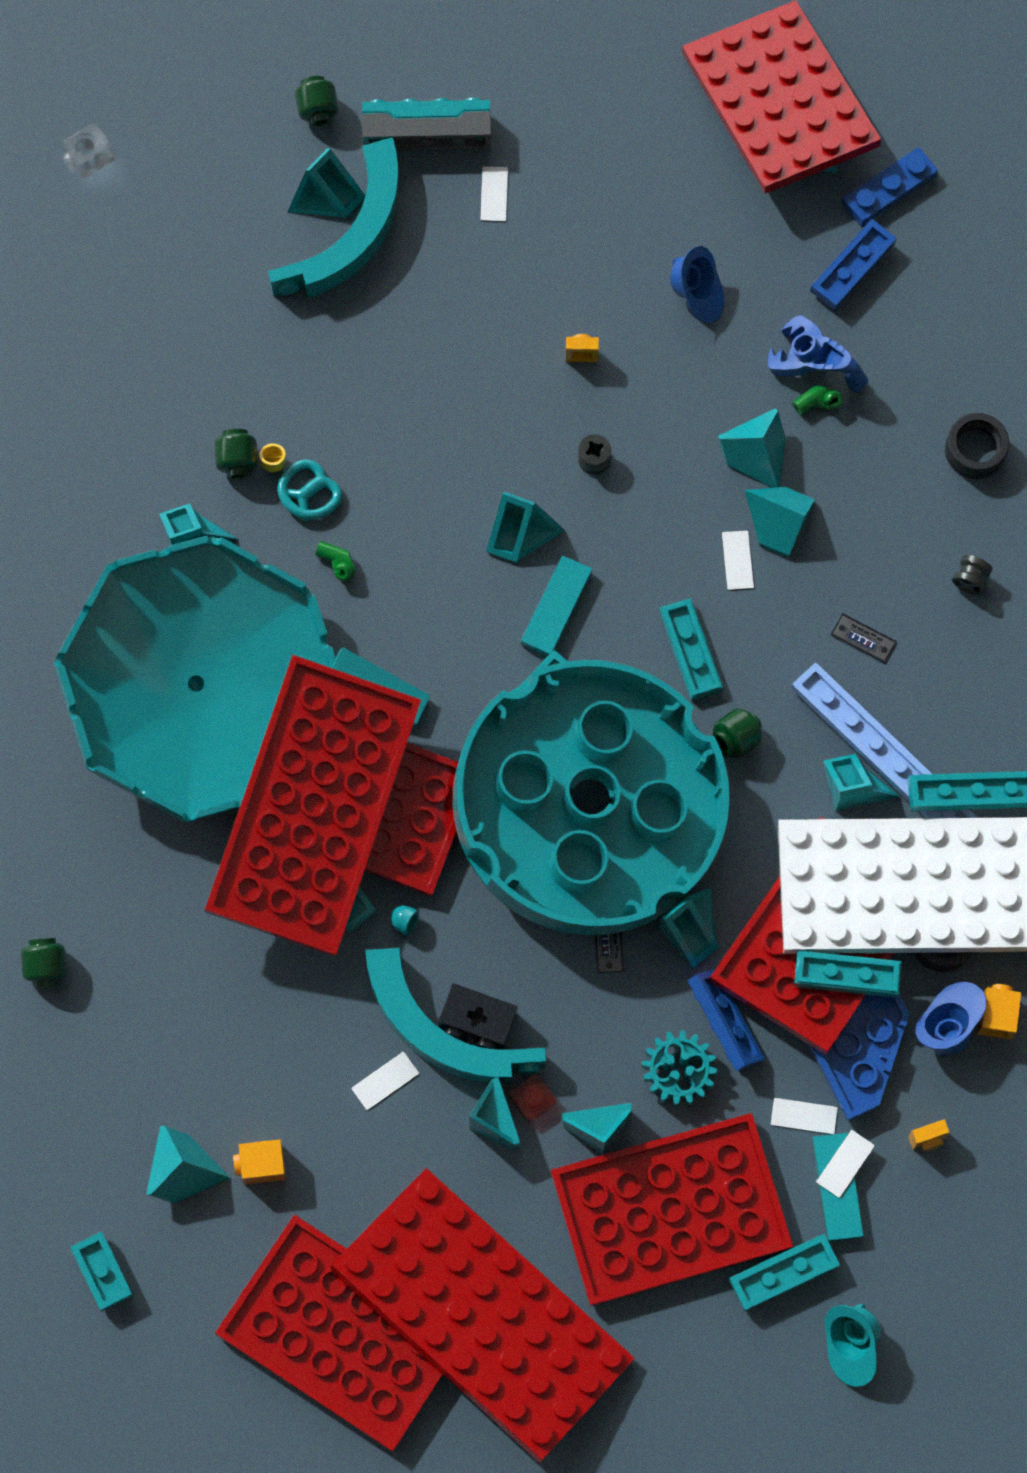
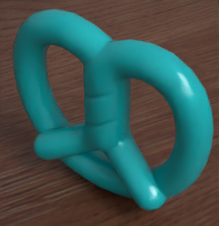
M309 459L299 460L291 464L281 475L277 486L278 496L283 506L291 514L305 522L320 519L331 514L342 501L343 494L340 486L334 480L326 477L321 465ZM304 469L314 472L315 478L300 490L287 488L289 481L297 472ZM323 488H328L332 492V499L329 503L321 508L309 510V498ZM291 498L297 499V500H298V503H299V506H297V505L291 500Z

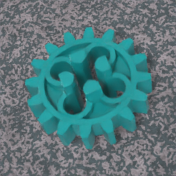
M681 1030L679 1038H674L673 1034L669 1031L666 1033L665 1042L658 1037L654 1039L656 1050L652 1048L646 1049L645 1055L651 1060L642 1061L641 1068L649 1070V1073L643 1076V1082L653 1083L649 1093L652 1095L659 1091L661 1093V1103H664L669 1097L673 1099L674 1107L678 1106L680 1099H684L686 1104L691 1106L693 1102L692 1096L695 1095L700 1100L704 1099L703 1087L712 1089L714 1083L707 1077H713L717 1074L716 1068L709 1067L710 1064L715 1062L716 1056L706 1055L709 1049L708 1043H704L701 1046L697 1044L699 1035L695 1034L689 1040L686 1039L685 1030ZM671 1047L679 1049V1064L681 1067L687 1066L692 1059H699L702 1063L699 1069H695L693 1066H688L685 1069L684 1080L691 1085L688 1090L679 1088V1072L671 1071L675 1062L674 1056L668 1054V1050ZM663 1068V1070L671 1071L667 1078L662 1079L657 1076L656 1071Z

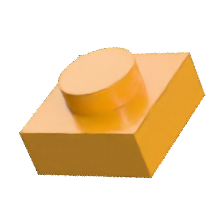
M576 334L573 337H566L565 362H598L599 337H591L588 334Z
M944 1119L912 1130L908 1138L913 1150L922 1147L924 1151H929L942 1146V1140L950 1132Z

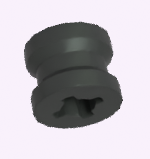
M591 434L583 438L578 450V463L583 471L589 474H599L608 468L611 456L609 441L598 434Z
M964 555L960 561L961 569L954 574L952 582L962 591L980 595L985 588L984 580L990 577L993 568L988 562L979 557Z

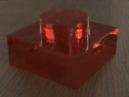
M537 1073L508 1095L528 1123H531L557 1104L556 1098Z

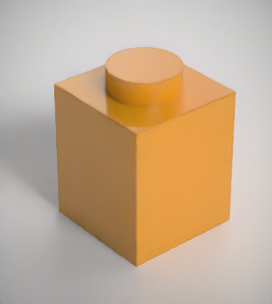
M994 984L992 988L987 987L984 991L987 999L986 1011L979 1021L977 1034L1012 1040L1017 1032L1021 992L1013 991V987L1008 985Z
M281 1139L239 1144V1154L233 1155L235 1176L242 1175L244 1185L286 1180Z

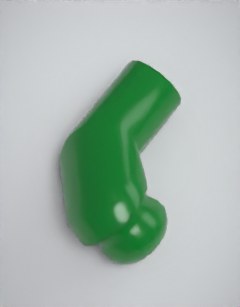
M814 386L794 400L792 406L799 415L804 414L812 407L833 410L842 404V395L832 388Z
M323 541L319 542L315 556L331 561L334 575L338 580H351L355 575V565L349 551Z

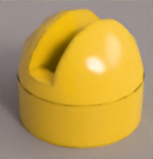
M267 444L260 450V464L267 472L276 473L284 468L286 452L282 446Z

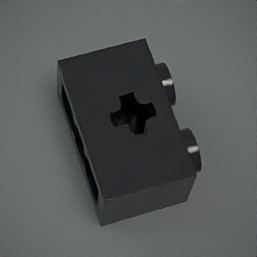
M453 983L438 1021L439 1028L460 1041L464 1037L475 1041V1046L481 1048L504 1050L518 1014V1006ZM477 1014L482 1015L483 1022H479L477 1027L472 1026L471 1019H475Z

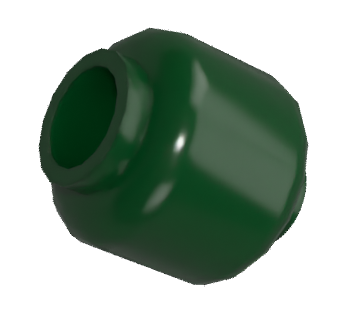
M307 77L300 82V85L295 90L298 115L302 120L311 122L313 126H323L330 123V118L338 113L339 104L335 86L331 81L325 80V77Z
M246 429L224 430L222 436L215 440L216 468L220 472L227 473L228 478L243 479L247 477V472L256 469L258 465L257 441L255 437L248 434Z
M736 708L714 724L712 736H715L723 756L741 758L761 743L762 724L754 713Z
M56 938L28 940L29 945L21 949L23 978L27 981H35V988L56 986V979H61L67 974L65 946L61 943H56Z

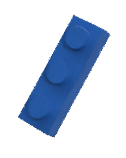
M917 147L844 196L842 204L858 224L863 226L936 177L938 169L920 147Z
M871 219L811 285L810 292L833 310H836L894 246L897 238Z
M715 969L696 974L690 978L688 982L693 990L694 997L705 1012L711 1029L716 1033L726 1052V1057L732 1063L735 1071L756 1066L765 1060L732 996L709 981Z

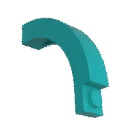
M393 137L362 146L363 162L368 176L367 191L363 206L350 229L342 238L322 253L301 262L268 271L269 285L273 296L278 294L290 295L303 287L307 298L322 294L352 277L374 256L392 225L399 196L398 161Z
M400 948L365 950L369 980L382 1014L397 1036L413 1052L428 1063L447 1073L475 1082L490 1083L491 1079L498 1077L500 1084H512V1070H518V1074L531 1075L539 1073V1069L546 1067L545 1048L513 1050L481 1048L460 1041L445 1033L422 1012L413 999L403 975Z

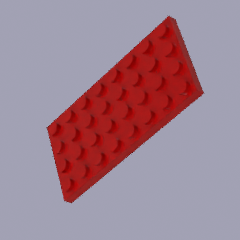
M292 655L204 912L335 957L421 699Z
M427 1168L368 1226L330 1267L342 1281L539 1463L544 1460L635 1359Z

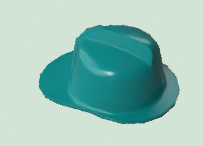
M858 1304L854 1307L847 1305L834 1306L827 1312L824 1319L830 1366L836 1376L845 1384L853 1387L865 1386L872 1381L877 1372L876 1346L881 1338L880 1324L877 1318L867 1310L865 1304Z

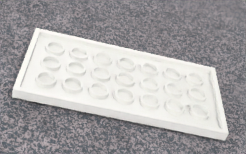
M1027 817L778 821L783 954H797L798 950L819 953L1027 951Z

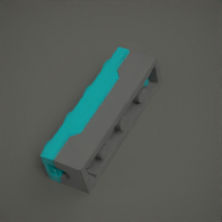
M472 97L466 100L438 98L434 101L405 99L399 102H387L382 99H375L370 102H362L363 146L393 137L396 151L491 149L490 100Z

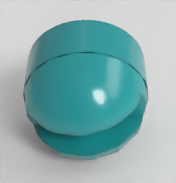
M404 905L396 907L391 913V924L398 932L408 936L418 922L419 911Z

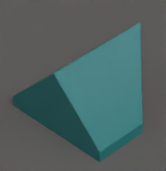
M327 148L306 169L287 213L346 218L366 195L334 152Z
M772 409L718 436L723 456L728 466L771 488L780 487L786 436L777 409Z
M787 487L744 490L759 546L789 558L815 499Z
M503 492L486 552L517 563L519 559L556 537L565 529L535 502Z
M190 503L159 514L170 545L207 535L208 537L218 539L222 537L230 542L238 539L194 511Z
M856 754L823 760L835 811L900 797L862 765Z
M711 887L687 896L662 916L659 930L693 968L719 948L715 938Z
M497 1077L491 1079L469 1116V1129L515 1151L520 1149V1140L499 1078Z
M631 1103L562 1113V1127L603 1155L631 1117L632 1105Z
M160 1126L146 1195L169 1203H177L230 1179L228 1174L189 1134L167 1126Z

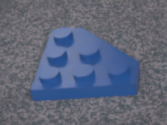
M900 994L898 998L875 995L865 997L827 1055H824L808 1044L847 1122L880 1106L910 1015Z

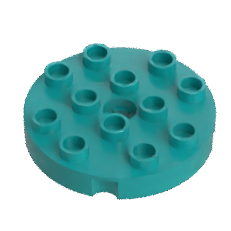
M602 660L566 661L532 671L529 681L512 691L506 692L502 690L489 702L470 729L459 757L453 784V814L458 838L467 860L486 888L503 904L524 918L546 928L578 935H605L635 929L663 916L680 903L694 889L715 858L724 837L729 812V782L722 752L715 736L702 734L692 721L694 706L670 685L655 676L631 666ZM587 779L600 782L606 787L612 804H608L598 814L590 815L580 811L575 806L573 797L570 795V790H573L579 782Z

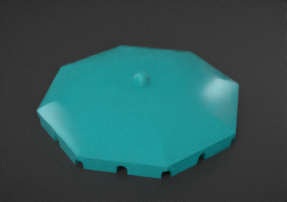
M208 535L170 545L161 551L151 550L118 559L106 565L53 662L86 770L186 824L240 808L292 655L330 668L335 660L333 648L328 646L326 640L328 633L315 594L312 595L311 590L306 587V583L271 564L264 565L257 560V556L222 537L218 539L208 537Z

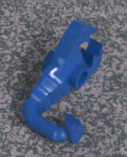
M802 315L794 317L781 329L785 337L790 335L793 339L789 358L786 360L787 355L783 349L776 354L772 347L770 348L768 366L773 375L800 376L817 370L839 371L846 373L844 378L848 389L860 393L869 381L858 362L854 360L843 346L834 340L832 341L830 338L824 337L820 329Z

